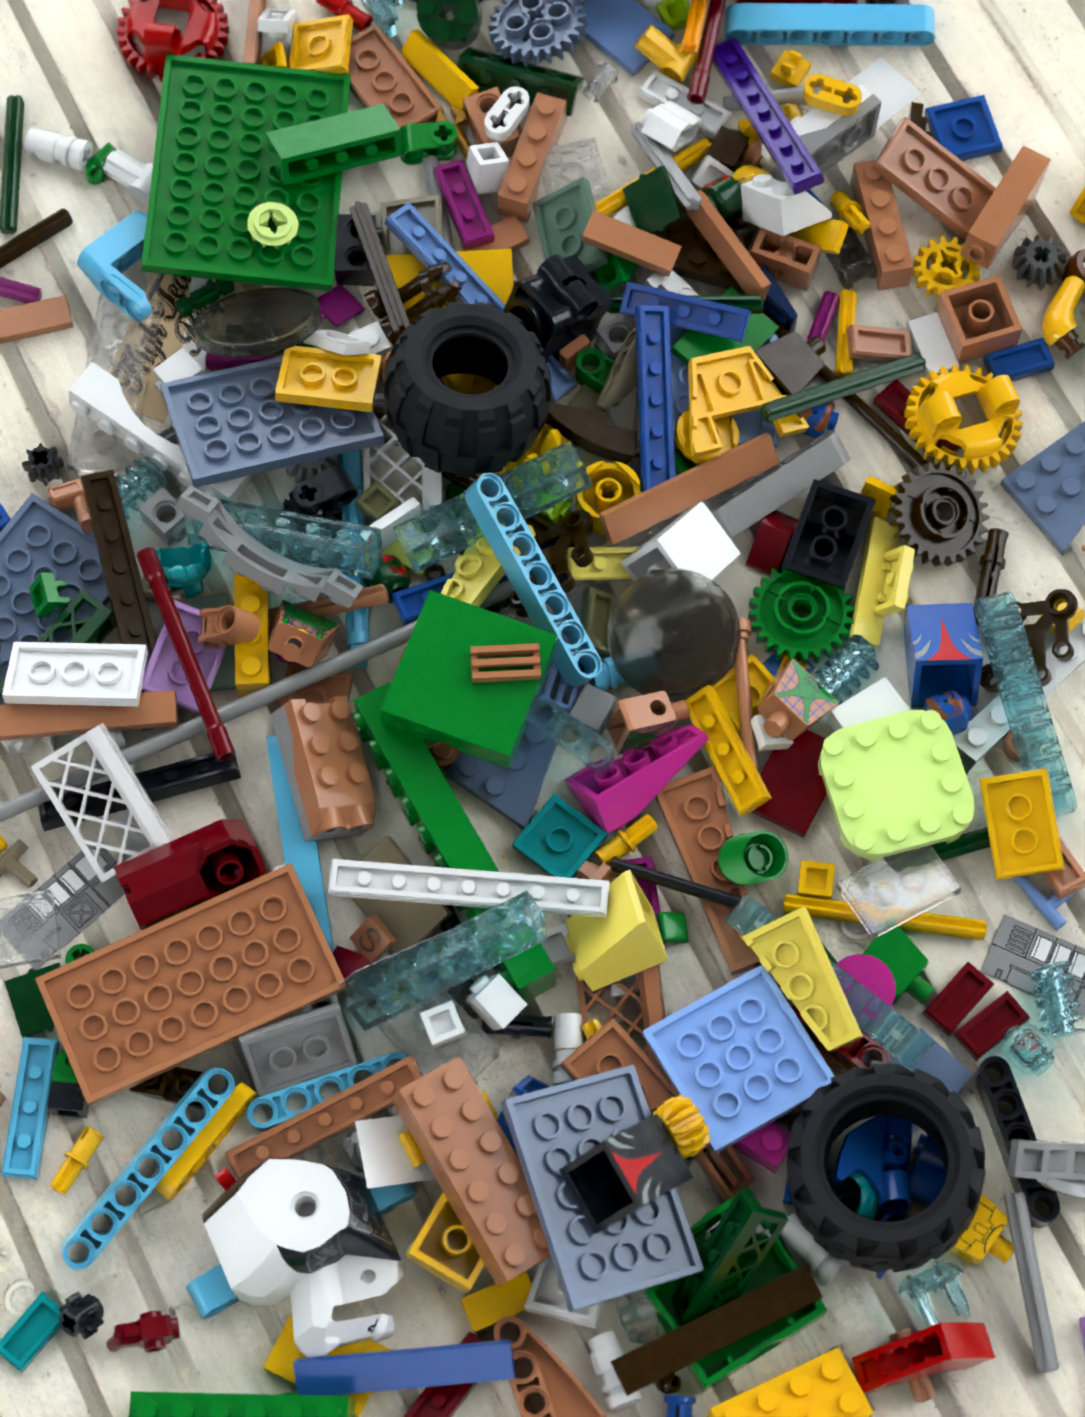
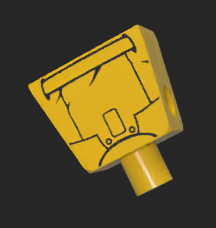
M981 1192L978 1209L968 1230L964 1231L956 1245L947 1252L975 1265H978L988 1252L1006 1264L1014 1253L1013 1243L1000 1235L1008 1222V1218Z

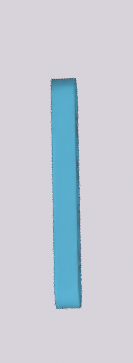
M399 1052L390 1053L258 1097L249 1104L247 1118L256 1130L267 1131L324 1101L320 1095L323 1085L335 1083L339 1086L341 1092L354 1085L353 1080L358 1073L365 1071L374 1075L387 1068L392 1061H400L407 1056ZM294 1094H301L307 1100L306 1107L300 1112H292L287 1108V1101ZM261 1105H267L273 1110L271 1120L262 1124L256 1122L253 1116L255 1109Z

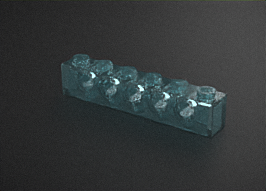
M571 441L498 475L504 482L524 520L593 487L585 466ZM480 488L481 492L485 496L489 497L488 492L485 489ZM465 492L393 527L415 573L474 545L478 541L481 542L486 539L467 505ZM497 517L498 522L502 526H505L504 521L501 518Z
M218 499L229 515L244 531L270 550L288 559L319 568H336L345 575L373 579L383 557L380 528ZM184 515L189 545L207 543L209 549L227 552L224 549L211 546L205 538L198 535L204 525L202 522L193 521Z
M525 891L346 984V1008L363 1030L366 1031L547 940L545 915L529 892Z

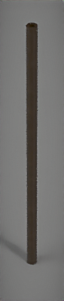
M739 285L737 292L740 295H746ZM763 307L762 313L779 326L774 335L781 338L791 333ZM825 364L818 374L825 383L839 379ZM857 394L842 398L914 467L919 465L922 467L929 463Z

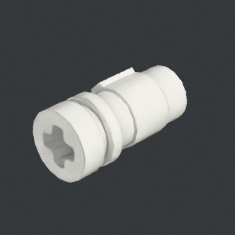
M31 128L25 139L26 151L37 154V159L57 164L60 161L63 166L82 172L86 171L87 161L93 156L92 142L73 136L65 138L63 135L50 131Z
M562 1013L554 1016V1052L556 1053V1060L552 1062L553 1070H556L553 1073L554 1086L574 1081L561 1067V1062L584 1043L581 1014Z
M795 1213L788 1217V1222L779 1235V1238L786 1243L784 1248L800 1262L805 1260L811 1265L810 1270L814 1274L816 1272L820 1273L819 1278L829 1285L841 1273L849 1261L833 1257L814 1241L813 1235L803 1227Z
M608 1331L590 1338L588 1344L592 1354L589 1356L596 1375L602 1380L603 1387H601L603 1395H607L605 1402L608 1411H620L641 1402L643 1398L640 1390L626 1396L611 1365L612 1360L624 1355L615 1332Z

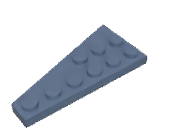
M1085 421L1007 475L1000 484L1062 556L1085 524Z
M561 633L562 639L569 644L567 636ZM549 670L540 692L530 706L526 728L509 769L470 756L461 751L457 759L446 770L448 778L522 830L530 823L566 716L563 711L558 710L557 712L552 710L551 707L539 705ZM559 670L557 671L549 697L553 700L555 699L561 679ZM566 684L561 701L567 704L572 688L569 684Z

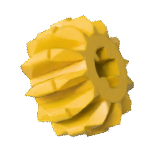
M682 1095L675 1098L671 1097L654 1111V1115L657 1114L683 1159L696 1155L710 1143L709 1128L705 1124V1117L699 1112V1107L694 1106L692 1100L688 1097L685 1098Z

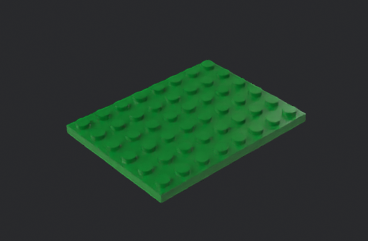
M166 54L141 272L332 292L342 171L284 185L272 163L265 132L347 113L351 75ZM268 202L280 203L289 207L295 213L298 220L297 236L291 240L289 245H280L278 249L269 245L263 248L260 242L252 240L250 232L247 231V221L251 211L260 204ZM270 218L268 227L271 229V232L276 233L278 226H275L272 218Z

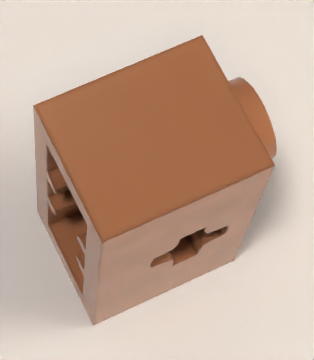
M761 228L750 255L760 268L766 265L777 281L807 291L819 264L821 247L790 235L781 236Z

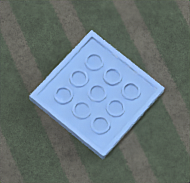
M763 965L758 966L642 1031L644 1039L678 1095L691 1099L694 1106L699 1107V1112L705 1117L704 1121L709 1128L708 1134L710 1136V1143L708 1145L714 1155L805 1104L819 1087L830 1084L831 1078L834 1077L771 974L766 971Z

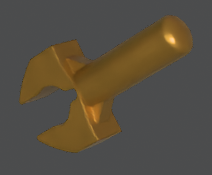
M450 106V114L455 120L454 126L457 129V139L455 142L463 157L467 159L468 149L471 144L462 129L468 125V117L463 110ZM441 110L438 113L437 122L446 121ZM441 129V135H443L444 129Z

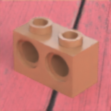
M498 87L463 98V110L468 117V126L477 145L498 142L507 157L513 156L522 132L520 124L511 136L504 141H493L485 133L484 119L487 113L484 112L490 111L500 98L501 93ZM504 118L498 125L493 123V128L496 129L498 126L504 127Z

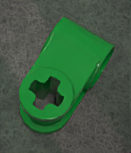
M448 121L422 124L410 123L400 127L402 156L400 158L404 164L416 165L423 163L422 159L424 157L427 158L428 155L437 156L438 161H447L452 159L457 153V144L455 142L457 139V129ZM441 129H444L443 135H441ZM444 147H446V153H443Z
M595 348L583 349L576 359V381L582 386L586 384L601 394L614 361ZM593 365L597 369L593 371H588L584 369L583 366Z

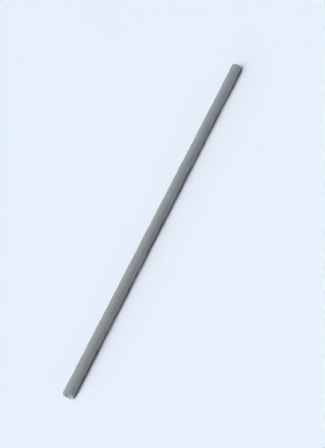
M507 580L496 585L480 605V608H487L509 598L514 591L510 581ZM417 620L316 664L312 668H307L216 708L222 724L407 643ZM198 716L123 749L121 752L128 764L131 765L202 734L207 730L202 717ZM97 761L96 767L103 769L100 762ZM80 768L69 773L66 785L78 788L86 785L89 770ZM94 772L92 782L106 775ZM63 776L53 781L62 783ZM39 786L1 803L0 822L50 801L44 788ZM53 787L59 796L60 788Z

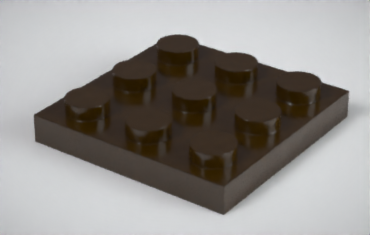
M677 197L684 217L667 226L666 231L655 233V236L682 246L672 270L678 276L725 289L732 287L737 291L738 282L687 215L686 208ZM741 212L725 222L748 251L755 225L744 221Z

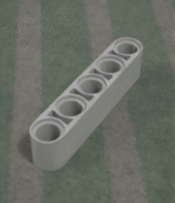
M835 430L826 432L779 462L780 464L768 469L709 508V511L731 539L811 487L813 479L820 481L850 460V456Z

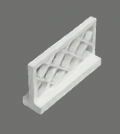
M376 393L374 403H383L384 393ZM385 414L380 420H377L381 430L391 439L381 449L376 446L363 449L364 492L371 487V480L374 482L378 480L403 504L406 501L401 497L414 487L422 495V504H420L422 514H429L430 518H442L441 472L438 473L424 467L425 463L421 459L412 457L422 465V470L412 478L401 469L411 459L408 453L397 463L385 455L395 443L400 447L402 446L396 434L384 425L388 422L387 415ZM370 450H372L375 453L371 458ZM379 458L391 467L380 479L370 471V467ZM396 472L408 482L397 493L385 484ZM421 478L422 486L417 483Z
M104 723L94 727L30 766L101 883L116 875L114 868L105 872L99 863L98 858L101 848L120 852L117 865L123 863L124 853L133 855L125 860L128 861L174 839ZM87 741L94 753L91 766L72 761L75 747ZM69 752L67 760L59 758L60 756ZM97 759L103 769L96 767ZM50 762L66 765L62 783L49 781L41 768ZM71 766L89 770L85 789L66 785ZM94 772L108 775L112 782L109 795L90 791ZM53 787L60 788L59 796ZM115 788L121 798L114 797ZM65 790L84 794L80 813L65 808L62 803ZM89 795L107 800L103 818L84 814ZM112 801L127 806L130 811L127 824L108 820ZM71 816L78 817L77 825ZM133 818L139 827L131 825ZM83 819L102 823L98 841L83 837L80 832ZM106 825L125 829L121 847L102 843ZM130 830L143 833L150 846L140 852L126 849ZM89 845L96 846L95 854Z

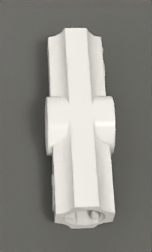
M120 149L112 151L106 158L103 167L104 173L126 186L136 199L148 205L153 163L145 165Z

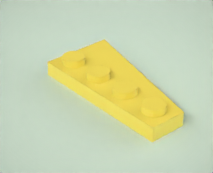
M497 517L498 522L502 526H505L504 521L501 518ZM527 524L534 537L536 534L533 527ZM477 525L475 530L470 531L466 539L468 546L463 556H458L454 564L456 571L452 579H447L441 594L480 607L505 575V572L480 526ZM513 546L515 553L520 555V550Z
M801 907L741 937L747 946L751 947L758 956L760 963L766 971L770 972L781 986L780 989L786 997L794 1003L800 1011L802 1018L827 1051H834L863 1037L807 908Z

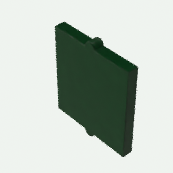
M660 166L648 174H641L638 180L622 189L638 229L655 234L658 231H666L667 226L684 217L665 166Z
M59 962L38 970L31 968L27 974L5 981L22 1038L46 1030L48 1032H53L55 1025L35 978L61 967Z

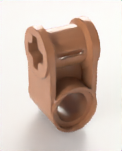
M232 605L201 609L200 617L203 619L201 636L197 638V644L205 648L221 649L229 645L248 643L257 636L260 620L255 614Z

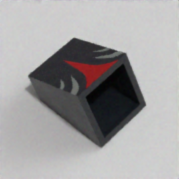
M657 1114L604 1140L559 1169L595 1234L694 1178Z

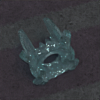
M943 1260L933 1262L934 1267L925 1270L923 1273H918L912 1278L910 1275H907L900 1282L899 1294L904 1291L908 1293L920 1317L928 1327L940 1323L927 1293L931 1292V1290L937 1293V1287L944 1290L958 1316L962 1312L965 1319L969 1318L970 1308L957 1275L964 1273L960 1267L952 1263H946Z

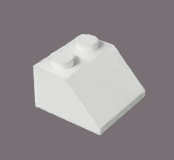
M756 175L753 177V180L741 184L743 220L781 236L832 218V212L808 192L804 191L795 195L787 182L773 179L771 175Z

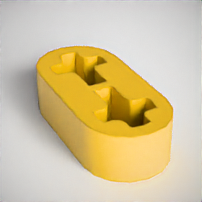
M814 74L809 76L804 83L803 98L811 106L841 116H852L860 109L862 93L857 86L822 74ZM816 87L822 88L819 94L813 93ZM846 96L852 98L848 104L843 103Z

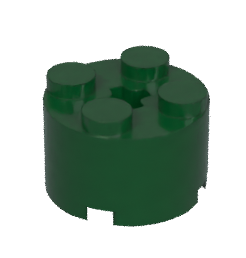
M419 0L417 2L416 9L419 25L435 45L446 49L459 50L470 45L478 37L483 13L477 0ZM449 11L453 12L454 16L450 21L446 16Z

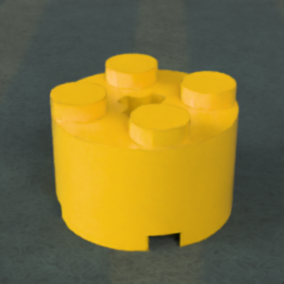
M598 461L583 470L576 486L575 507L576 510H584L590 513L593 518L592 532L607 538L599 513L640 494V480L633 469L617 461L615 463Z

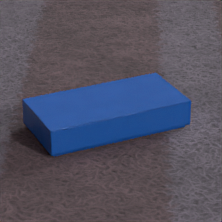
M1044 338L992 352L983 357L988 374L993 373V378L1000 375H1008L1012 382L1053 370L1055 366Z

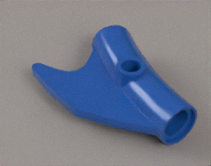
M877 1116L850 1131L845 1136L837 1157L833 1176L834 1182L839 1184L851 1173H859L868 1180L877 1194L879 1207L882 1212L901 1213L911 1207L909 1184L910 1151L915 1124L897 1117Z

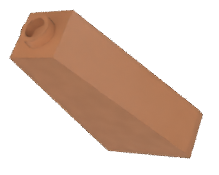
M1024 145L1022 146L968 232L960 253L961 256L986 269L990 267L1033 205L1051 159Z

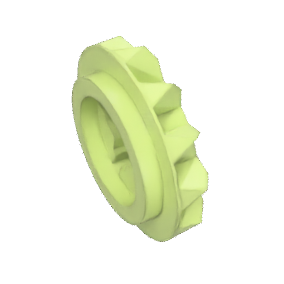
M276 202L263 203L255 207L249 214L247 231L250 232L252 240L260 242L263 248L269 245L278 249L280 245H289L291 240L297 236L298 220L295 213L283 204ZM270 218H272L275 226H278L276 233L271 232V229L268 227Z

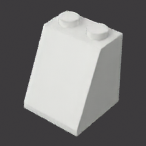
M701 501L675 518L624 558L620 564L658 613L670 609L698 593L741 553L714 518L713 514Z

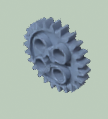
M503 0L504 6L495 5L496 13L490 14L491 22L488 23L491 43L495 46V51L502 52L503 59L511 56L513 64L523 59L524 66H527L531 60H535L536 66H540L541 60L544 59L549 64H552V57L554 56L561 60L564 59V51L573 53V44L581 45L580 37L586 36L585 27H588L585 6L581 5V0Z

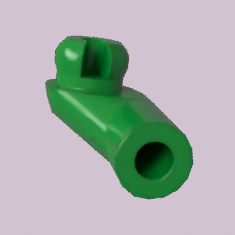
M110 142L104 145L87 161L85 176L90 184L98 185L106 178V174L103 171L106 158L112 151H116V148Z

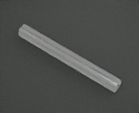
M640 122L635 123V128L631 132L656 168L660 166L666 167L674 192L686 210L698 211L700 209L699 205L703 202L698 192L664 146L641 132L644 125Z
M1023 1192L1009 1193L1004 1196V1202L1037 1370L1039 1373L1054 1372L1058 1370L1059 1365L1025 1194Z

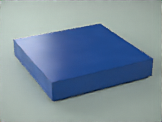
M985 95L925 109L924 115L928 117L927 123L930 132H932L933 139L961 161L1002 152L1003 145Z

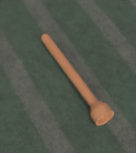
M735 617L724 622L725 637L729 639V643L733 644L741 740L757 768L755 736L751 725L753 714L746 642L749 641V636L752 634L750 619L745 617Z

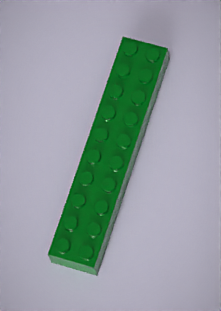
M387 682L355 699L354 706L356 712L352 714V717L356 723L358 736L363 743L368 741L372 751L370 756L377 769L380 771L384 768V773L388 779L386 784L394 798L400 796V801L404 807L402 812L410 826L416 824V829L420 835L418 840L427 855L433 854V859L436 863L434 867L499 872L424 740L418 736L381 723L380 708L391 683ZM456 906L459 912L466 911V917L470 921L467 923V926L476 941L482 939L485 949L483 954L491 969L498 968L499 974L525 1002L556 986V969L522 911Z

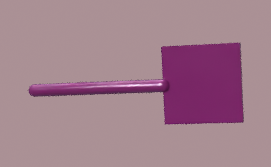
M339 284L332 289V292H326L312 301V304L321 314L273 342L271 348H278L325 318L337 328L365 311V308Z

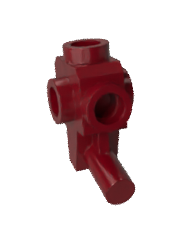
M161 1311L142 1313L139 1315L140 1319L136 1322L116 1325L114 1327V1336L108 1339L106 1345L108 1350L116 1352L120 1348L129 1347L144 1348V1352L166 1349V1344L172 1343L174 1339H180L177 1317L171 1318L170 1315H161Z

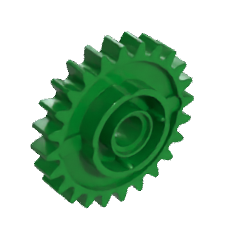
M772 569L770 573L771 580L762 577L760 581L761 587H754L753 596L755 598H751L749 601V607L753 610L749 611L748 619L754 621L751 624V632H760L757 635V644L767 642L765 652L768 653L776 650L777 660L787 655L789 662L793 658H800L803 665H806L808 657H812L816 663H819L822 653L826 657L831 658L832 647L840 650L843 644L841 639L848 640L850 632L848 629L854 623L850 616H853L855 607L848 606L851 603L852 595H843L845 589L782 569V573ZM803 609L809 616L801 618L796 616L793 611Z

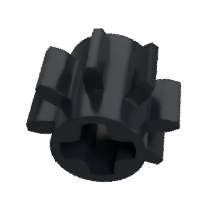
M39 443V446L32 451L26 450L28 461L22 462L24 471L29 472L30 482L33 483L38 479L47 486L48 482L54 478L60 479L58 468H62L65 465L63 459L57 457L58 451L55 446L48 449L43 447L42 443Z
M76 1292L65 1299L66 1304L59 1307L61 1311L59 1315L60 1325L70 1336L76 1337L81 1333L82 1337L87 1339L98 1332L97 1327L104 1324L102 1320L104 1316L103 1306L93 1295L87 1294L82 1297L79 1292Z

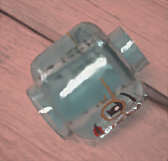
M1027 1024L1022 1027L1016 1025L1005 1034L1004 1041L1006 1043L1003 1046L1002 1053L1005 1059L1021 1075L1030 1076L1033 1074L1034 1076H1039L1046 1072L1055 1061V1056L1053 1055L1055 1046L1053 1042L1036 1025Z

